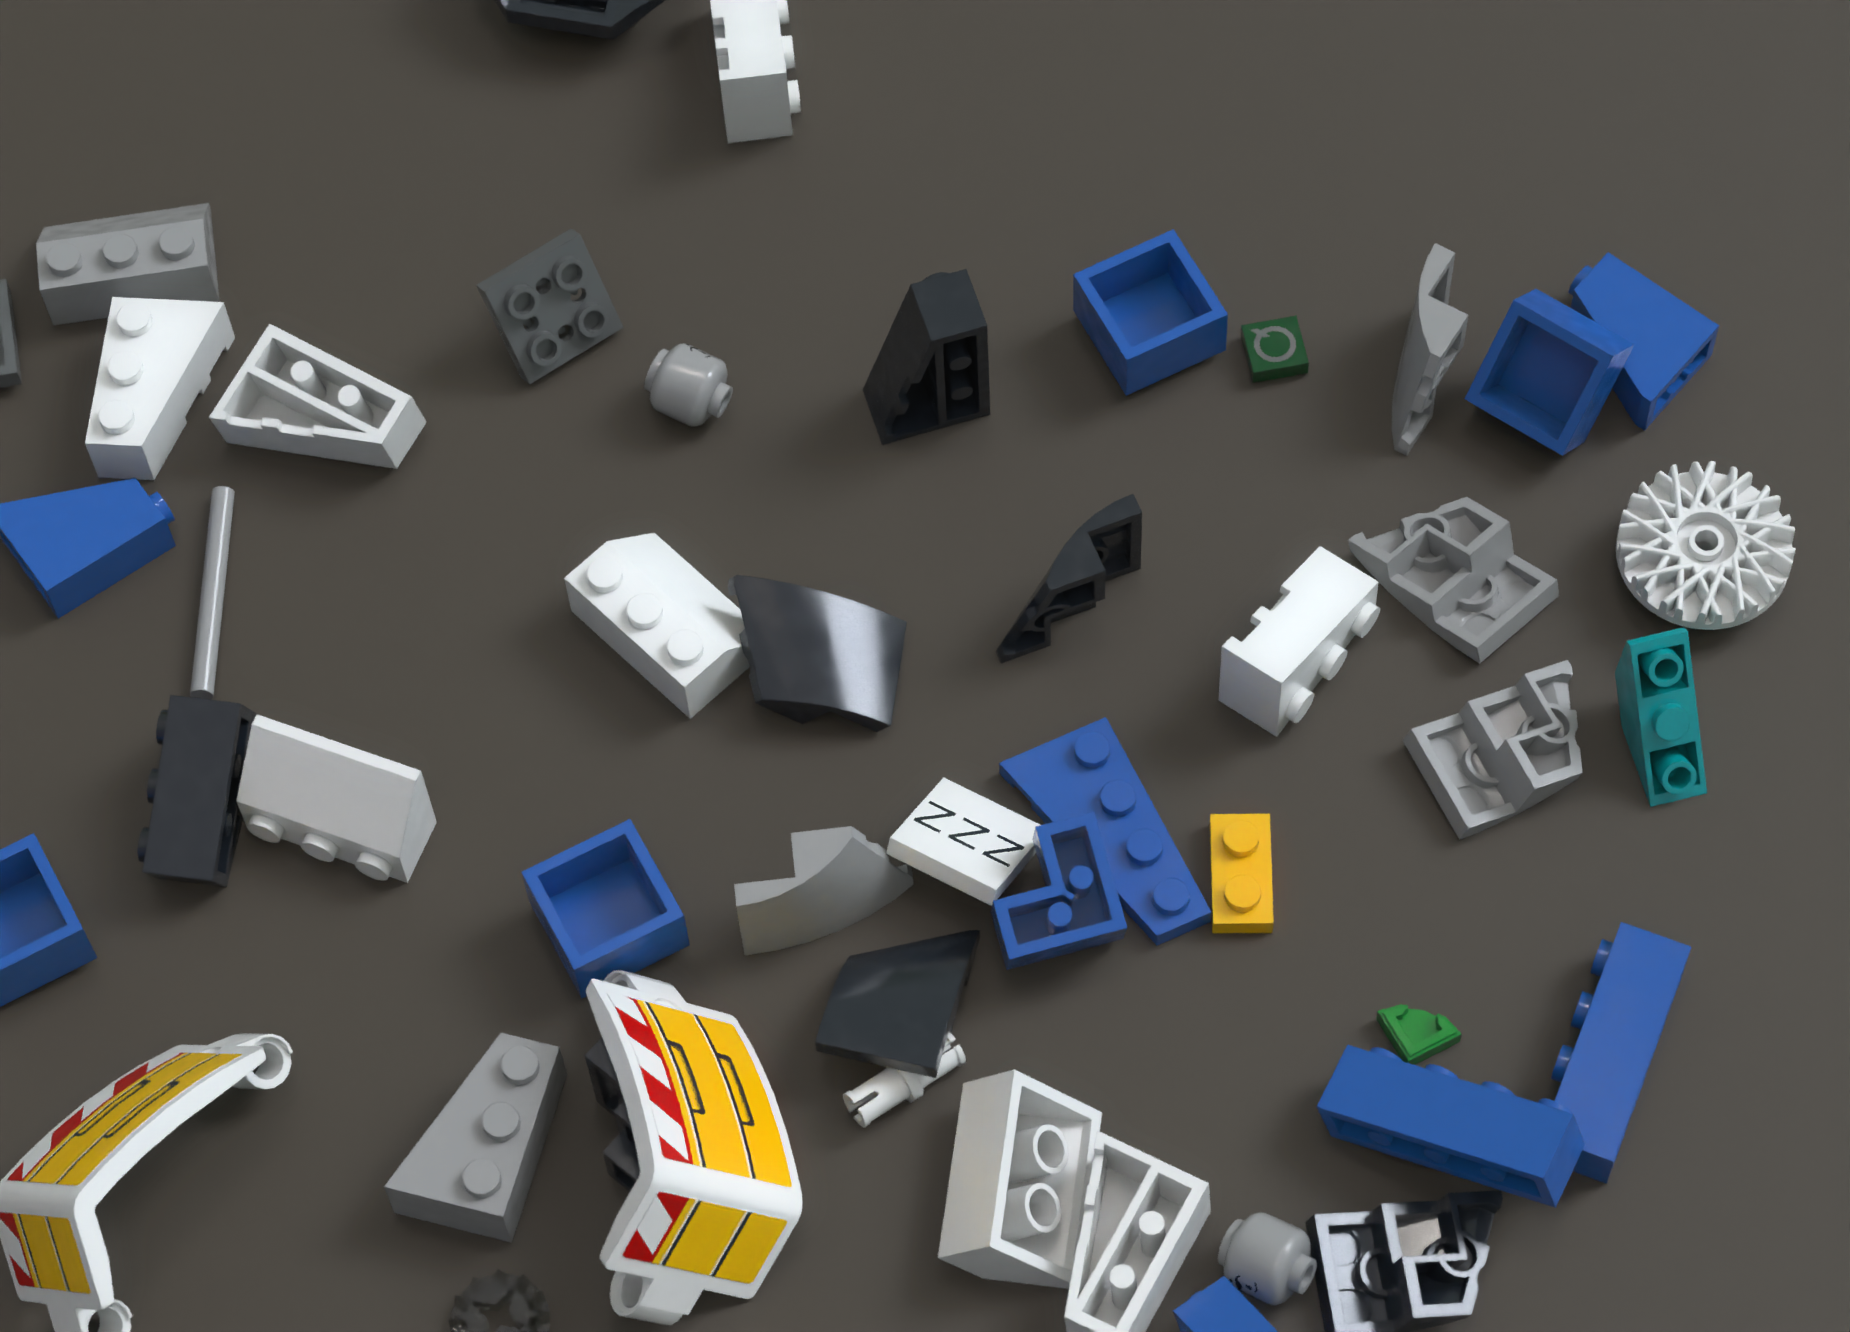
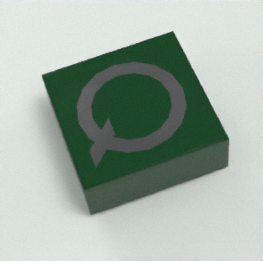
M1297 316L1241 325L1240 336L1253 383L1308 373L1309 361Z

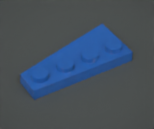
M1106 717L999 763V773L1012 788L1016 786L1031 802L1032 810L1045 824L1092 811L1095 812L1121 907L1156 945H1160L1211 922L1212 912Z

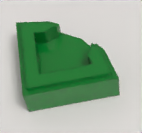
M1402 1004L1377 1011L1376 1020L1403 1062L1416 1065L1459 1043L1462 1033L1445 1016L1439 1013L1435 1016L1424 1010L1408 1009V1005Z

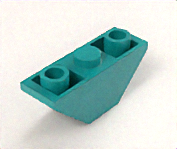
M1683 627L1626 641L1615 671L1621 726L1650 807L1706 794L1707 786L1688 631Z

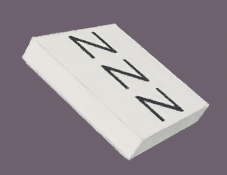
M943 777L890 837L886 854L992 906V902L1001 896L1036 854L1033 835L1035 827L1040 826V824Z

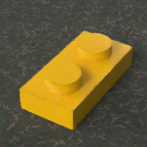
M1210 814L1212 933H1273L1270 814Z

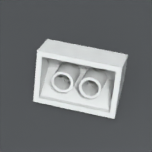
M655 533L606 541L564 578L571 611L689 719L695 716L750 667L748 659L743 654L739 634L745 629L741 610Z
M256 715L251 726L236 800L247 829L253 835L268 842L278 843L280 839L301 845V848L307 854L322 861L331 862L334 858H338L355 864L360 872L373 879L385 881L388 877H392L408 883L437 823L421 770L267 717Z
M1017 1070L963 1083L938 1258L984 1279L1069 1289L1076 1246L1080 1237L1085 1209L1087 1185H1089L1095 1137L1096 1132L1100 1131L1102 1112Z

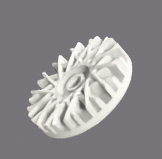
M1715 461L1708 462L1705 471H1703L1699 462H1693L1689 472L1679 474L1677 464H1674L1670 467L1668 475L1659 471L1655 476L1653 484L1647 486L1643 481L1639 486L1638 493L1631 495L1627 509L1623 510L1616 538L1618 568L1626 586L1634 597L1648 610L1669 622L1702 630H1716L1738 626L1765 612L1782 593L1791 571L1796 548L1792 547L1795 527L1789 526L1791 521L1790 514L1782 516L1779 511L1780 496L1769 497L1770 487L1768 485H1765L1761 492L1751 486L1753 478L1751 472H1746L1738 478V469L1732 466L1728 475L1715 473Z

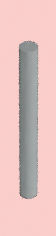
M226 486L214 487L211 493L190 696L193 698L212 699L214 696L235 495L234 490Z

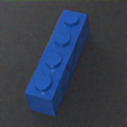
M1623 922L1620 923L1614 942L1605 939L1601 940L1590 972L1600 976V980L1594 995L1582 992L1571 1022V1026L1581 1029L1574 1048L1562 1045L1551 1076L1552 1080L1561 1083L1555 1101L1567 1107L1574 1114L1585 1141V1146L1573 1172L1607 1184L1684 973L1691 946Z
M1347 1044L1317 1105V1109L1331 1137L1555 1208L1585 1146V1141L1574 1114L1567 1107L1556 1101L1540 1099L1537 1103L1515 1096L1509 1089L1494 1082L1485 1081L1478 1085L1459 1079L1453 1072L1439 1065L1428 1064L1423 1068L1403 1062L1394 1053L1378 1047H1373L1370 1051Z

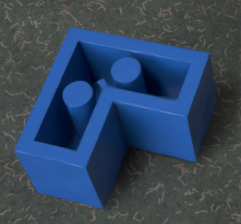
M1092 811L1036 826L1033 843L1046 887L997 899L992 902L990 913L1006 970L1121 940L1124 938L1127 930V924L1095 812Z

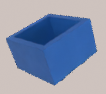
M1174 229L1073 274V311L1126 396L1226 350L1228 314Z
M1534 289L1513 300L1464 399L1563 456L1585 442L1635 344L1542 291Z
M631 819L521 872L529 902L581 999L587 996L586 988L591 979L603 981L614 970L635 973L690 945L684 914Z
M34 833L0 849L1 1007L97 958Z

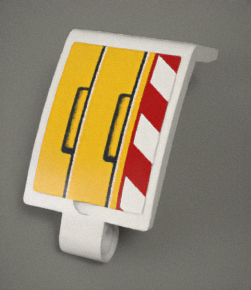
M614 970L603 981L591 979L586 988V995L618 1078L631 1123L640 1167L639 1178L617 1214L600 1253V1260L609 1270L616 1271L610 1287V1303L614 1312L619 1316L662 1325H672L678 1322L683 1314L689 1315L703 1290L745 1299L752 1298L796 1226L803 1205L801 1187L787 1131L775 1095L752 1044L734 1016L686 1003L670 983L622 970Z
M242 1033L226 1037L208 1045H177L113 1081L80 1105L45 1135L0 1181V1239L19 1299L47 1304L55 1332H89V1320L96 1311L100 1319L98 1332H130V1317L133 1316L124 1303L114 1299L109 1257L95 1214L96 1205L148 1151L180 1124L230 1087L239 1089H271L283 1083L291 1067L290 1054L293 1051L289 1043L282 1037L274 1034ZM256 1067H258V1070H257L256 1073L254 1074L253 1070H254Z

